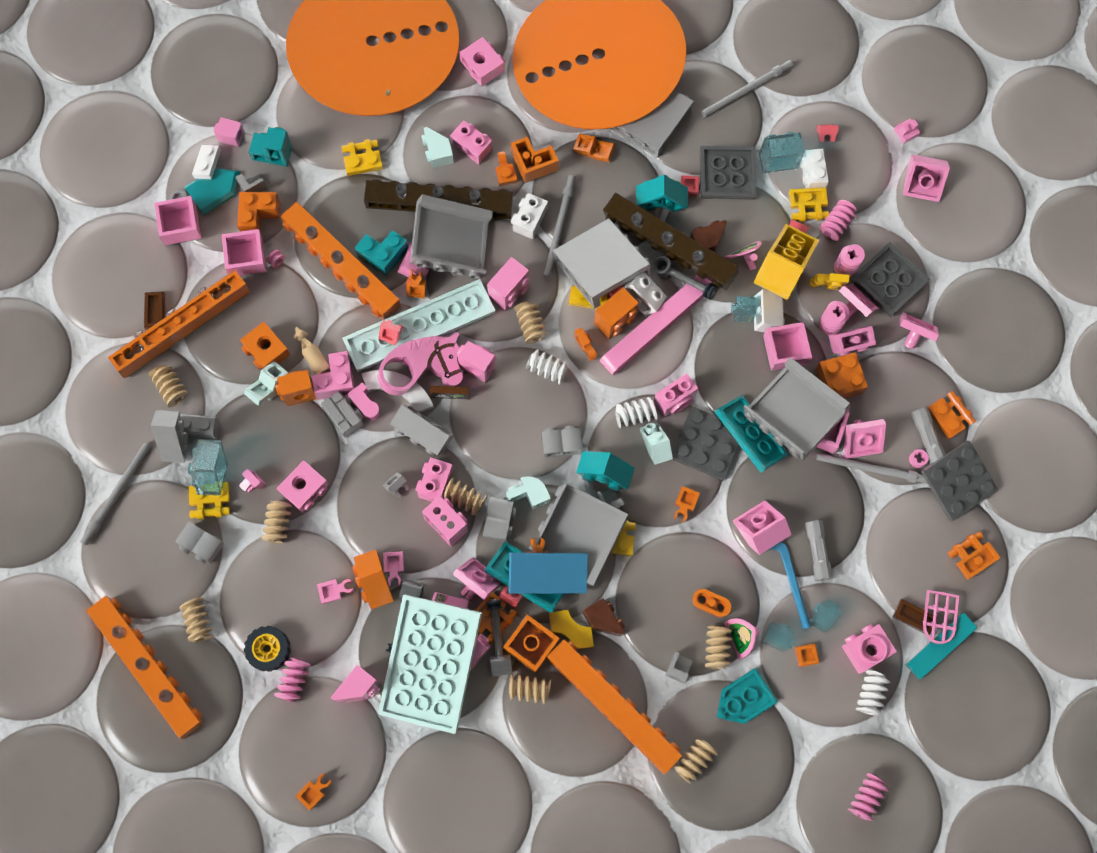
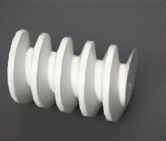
M539 349L531 354L525 370L531 366L530 371L532 373L538 369L537 374L539 376L544 373L545 379L551 376V381L555 382L558 379V384L560 385L567 372V362L564 361L560 365V358L553 362V355L546 359V352L539 356Z
M647 397L645 402L643 399H639L638 404L635 400L631 401V406L628 402H625L623 407L621 404L616 405L615 414L619 428H621V422H624L625 426L628 427L630 420L633 425H636V419L643 423L644 417H646L648 422H650L652 415L655 420L658 418L656 407L650 397Z
M866 670V674L869 676L864 677V681L867 684L862 685V689L866 692L860 693V697L864 700H858L857 703L862 708H856V710L874 716L882 715V712L877 707H884V704L879 700L886 699V696L881 694V692L888 691L883 685L890 684V681L882 673Z

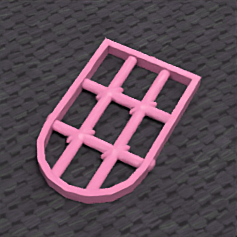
M927 590L923 631L931 642L944 644L954 637L957 628L958 595ZM930 593L936 594L935 605L928 606ZM939 595L947 596L944 608L938 607ZM950 597L956 598L955 610L949 609ZM928 609L934 610L932 623L927 622ZM939 611L945 612L942 625L936 624L937 612ZM949 613H954L953 627L947 626ZM926 625L932 626L931 637L927 632ZM937 627L943 628L942 641L939 642L934 640ZM948 629L953 630L950 638L945 641L946 631Z

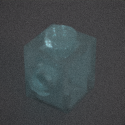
M736 297L735 302L731 305V314H734V322H753L756 316V297Z
M825 600L822 603L818 602L811 610L814 614L810 617L809 622L825 633L842 612L833 601Z
M771 622L761 643L785 652L788 648L791 649L794 644L795 638L792 637L794 631L790 630V626L784 623L776 624Z

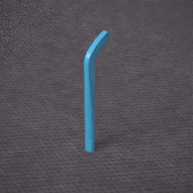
M779 542L770 549L777 550L781 554L803 629L811 628L788 548L784 543Z

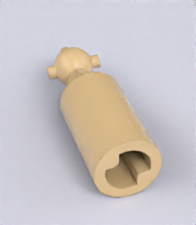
M296 327L294 338L301 341L302 355L313 373L316 375L331 372L330 366L318 346L306 339L308 333Z

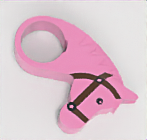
M457 332L448 338L430 336L414 339L396 347L385 357L379 367L377 380L380 387L388 394L403 395L411 390L425 370H429L435 376L441 377L443 386L458 387L463 378L457 362L459 346L456 340L459 333ZM393 362H403L406 367L409 366L411 382L403 387L392 386L384 378V367Z

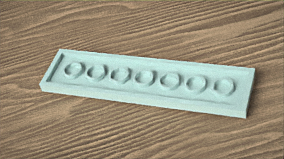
M478 279L385 319V321L391 320L394 325L398 326L400 324L403 326L396 345L378 338L380 326L384 320L342 339L357 372H361L382 363L392 350L408 341L430 336H444L495 314V309L481 280Z

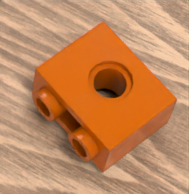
M264 321L240 339L243 345L241 347L242 351L247 356L251 355L255 359L252 362L259 370L264 369L274 361L279 364L290 355L286 346ZM265 344H271L268 349H262Z
M308 370L294 371L285 376L277 377L278 384L275 385L277 394L280 396L281 401H285L287 406L317 399L314 394L313 380Z

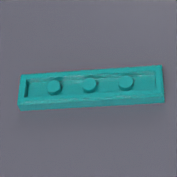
M961 613L957 617L955 635L949 642L936 644L930 641L905 664L918 680L922 679L977 629L976 625L965 613ZM951 622L948 626L953 627V622ZM948 629L946 631L945 641L950 638L953 630ZM943 631L934 640L942 641Z

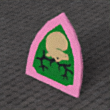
M755 241L724 258L729 259L743 255L749 270H754L757 268L754 263L757 260V254L750 252L757 250L762 245V242Z
M734 618L724 622L725 627L732 630L728 635L732 638L731 642L738 660L745 658L754 648L756 636L759 635V629L743 619Z

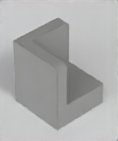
M242 174L236 176V180L243 192H262L267 189L264 180L258 174L247 179Z
M609 489L603 493L600 491L596 493L597 499L619 510L624 508L625 504L621 498H618L615 490Z
M675 652L665 676L684 684L688 678L692 660Z

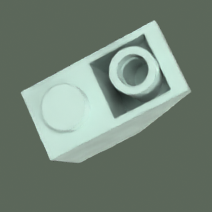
M425 127L424 135H421L423 146L428 148V151H425L427 162H431L432 168L454 164L449 139Z
M649 423L646 426L640 427L644 443L653 463L656 465L672 460L670 441L659 423Z

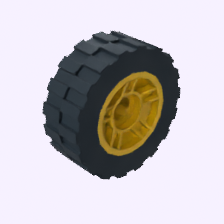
M261 626L258 629H254L247 636V640L244 643L246 660L249 661L251 666L260 671L272 672V670H278L289 659V653H291L288 637L276 627ZM266 645L271 647L269 652L263 651L267 647Z

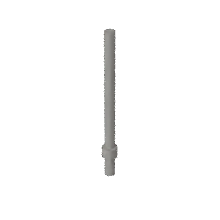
M788 60L780 66L776 65L771 68L770 72L701 111L703 117H707L773 77H779L785 70L793 66V62Z
M573 175L568 176L566 187L563 188V200L543 275L546 278L551 277L555 261L553 250L558 248L569 202L573 197V186L576 178Z
M146 442L143 443L94 521H91L87 526L88 530L81 539V543L87 546L95 532L98 533L104 518L151 445Z
M817 453V461L907 479V482L915 483L917 481L928 484L924 476L916 471L909 470L906 472Z

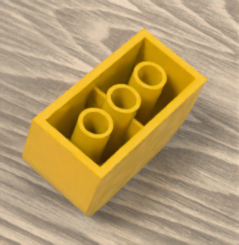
M785 224L769 250L754 280V284L788 300L819 240Z

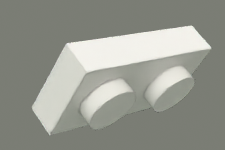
M201 146L192 173L195 179H212L221 152L219 146Z

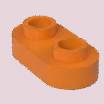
M706 589L697 590L692 597L693 605L697 609L713 616L723 618L731 611V603L728 599ZM699 597H704L705 603H700ZM717 605H722L724 610L719 611Z

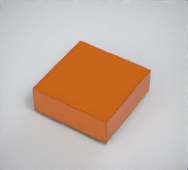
M816 644L795 647L799 667L820 663Z

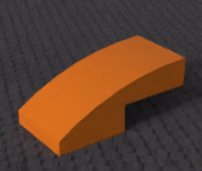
M578 134L573 150L596 160L610 162L615 146L614 143L598 141L595 136Z

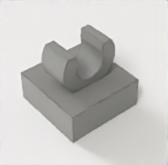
M397 472L382 485L388 492L394 493L399 498L401 497L398 493L400 487L409 490L408 486L404 484L407 480Z

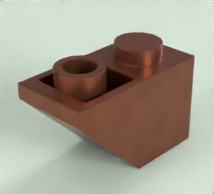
M716 220L710 223L709 226L697 227L691 232L690 238L715 252L727 222L726 220Z
M602 598L583 610L582 613L592 630L619 637L624 634L623 629L625 626L620 618L616 619L613 612L615 610L610 601L606 602Z

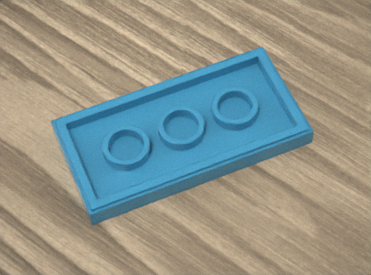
M509 553V593H587L588 553Z

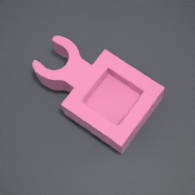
M403 551L383 553L384 573H390L388 578L389 586L392 587L391 581L393 579H398V585L401 586L402 581L399 577V572H404Z
M334 579L317 584L321 604L341 600L340 593L349 594L354 592L353 588L345 589L346 584L352 583V581L347 579L338 584L337 580Z

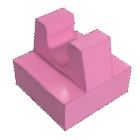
M911 118L894 128L903 144L920 134L915 119L911 120Z
M246 469L242 473L245 480L239 486L244 491L251 492L254 488L262 489L266 483L253 470Z

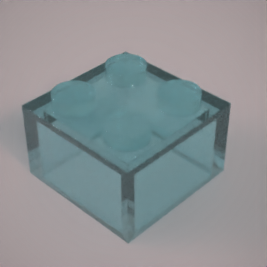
M788 132L785 135L772 134L764 138L759 152L763 173L799 168L805 154L801 132Z
M198 440L196 447H193L192 463L188 465V474L192 477V486L195 487L197 495H221L228 466L222 441Z

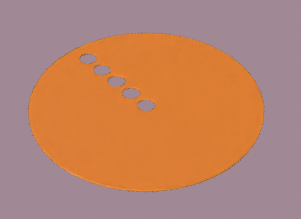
M304 0L291 19L286 37V53L290 69L305 92L316 101L333 110L360 116H379L399 112L429 97L448 77L455 64L459 48L457 21L446 0ZM445 22L448 24V29L445 32H439L435 28L436 24ZM426 25L431 28V32L423 36L419 34L418 29ZM404 29H411L414 35L410 39H404L401 36V32ZM392 32L397 37L394 42L388 43L383 39L384 35ZM370 36H376L379 38V43L375 46H369L366 40ZM387 90H391L389 96L385 95Z
M545 0L527 17L518 32L513 48L514 76L527 101L551 120L581 129L619 127L648 115L659 107L674 91L683 73L686 60V42L681 25L670 8L661 0ZM602 49L605 51V56L602 59H595L592 56L593 51ZM579 55H586L589 61L585 65H578L576 58ZM562 61H569L572 67L568 71H562L559 68V64ZM546 67H553L555 74L551 77H545L542 71ZM529 73H536L539 76L535 83L526 81V76Z

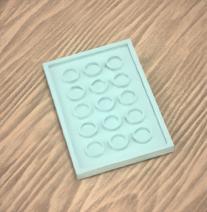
M406 594L403 595L378 714L456 734L482 612Z

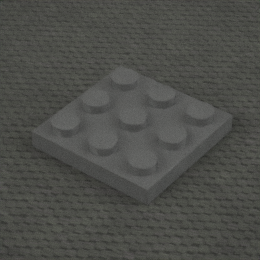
M700 146L701 199H756L755 147Z
M891 242L851 278L890 317L931 280Z
M692 406L672 451V460L723 481L737 449L738 442L719 417Z
M970 441L963 442L921 471L950 521H954L998 490Z

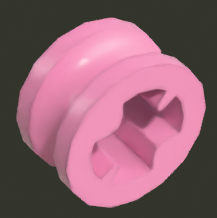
M276 249L268 255L266 261L269 264L271 263L273 268H277L283 263L285 256Z
M917 449L910 454L909 462L913 467L921 468L928 462V454L922 449ZM920 455V459H923V461L918 463L914 456Z

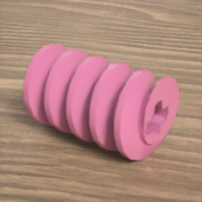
M840 200L829 216L826 217L825 222L821 224L820 231L827 238L838 241L839 236H842L843 231L848 228L847 225H850L852 223L851 220L855 219L856 207L849 201Z
M858 244L844 247L834 263L836 274L853 276L864 260L865 253L863 248Z
M833 301L827 306L819 323V328L824 334L832 335L840 332L849 318L850 312L846 304L840 301Z
M290 658L292 661H285L284 663L289 669H282V672L287 676L279 678L284 685H277L281 693H275L274 696L294 702V699L301 698L296 691H303L299 683L306 682L301 677L302 675H308L304 668L311 667V665L307 662Z
M867 773L866 775L869 780H863L865 787H859L861 794L855 795L858 802L852 801L851 805L854 809L849 808L848 811L863 820L873 821L874 819L869 815L870 813L877 814L873 806H881L877 799H885L881 791L889 792V790L885 786L884 781Z

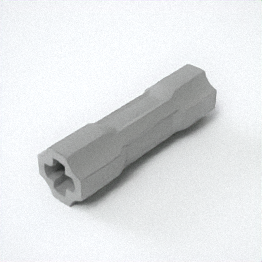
M924 407L913 411L911 415L915 426L919 430L926 453L928 454V461L931 465L946 454L938 440L929 409Z
M823 520L806 522V532L810 541L814 563L815 581L833 579L831 563L828 561L824 539Z

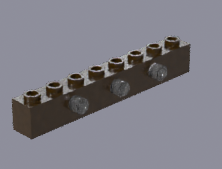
M378 179L366 180L364 195L366 208L416 212L417 200L423 194L493 211L492 218L511 220L513 192L506 189L497 191L489 188L473 189L468 186L459 188L452 185L436 186L431 183L421 185L415 182L400 183L398 181L383 182Z
M616 192L603 209L606 220L610 219L613 224L617 223L626 233L631 232L635 234V238L643 243L644 241L648 242L655 251L659 252L661 250L668 259L672 261L677 260L684 269L695 271L699 278L703 280L708 279L719 290L722 288L727 291L739 274L738 266Z

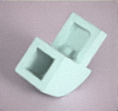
M274 361L261 370L259 380L247 387L244 394L257 405H260L267 399L271 401L277 395L275 387L278 384L277 377L285 376L288 372Z
M534 477L520 478L522 486H512L506 492L507 500L513 502L527 496L532 510L551 502L545 485Z

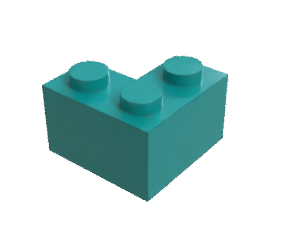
M268 127L267 133H254L249 149L251 159L253 161L287 167L292 151L287 131L280 127Z
M660 175L658 178L644 181V183L636 186V205L647 212L659 207H664L672 212L682 210L688 207V187L669 178L667 175Z
M392 230L381 244L365 234L355 246V250L359 258L387 277L407 252L409 246L405 238Z
M583 451L576 473L581 475L584 481L593 483L596 480L608 484L612 490L620 491V489L629 488L635 467L609 452Z

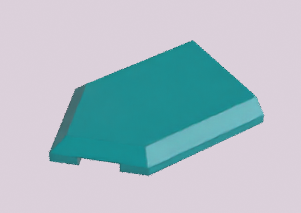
M215 168L212 179H196L184 188L192 196L202 213L206 215L235 196L237 189L236 176L240 175V171Z
M754 668L721 690L716 718L746 724L778 701L756 668Z

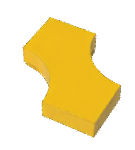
M569 610L552 612V614L549 612L552 633L564 635L578 649L594 647L591 627L577 624L571 618Z

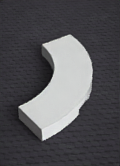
M378 370L361 373L368 392L383 390L377 380ZM383 370L385 380L392 386L403 387L411 382V378L403 374ZM417 382L409 392L402 395L420 413L434 408L428 394Z

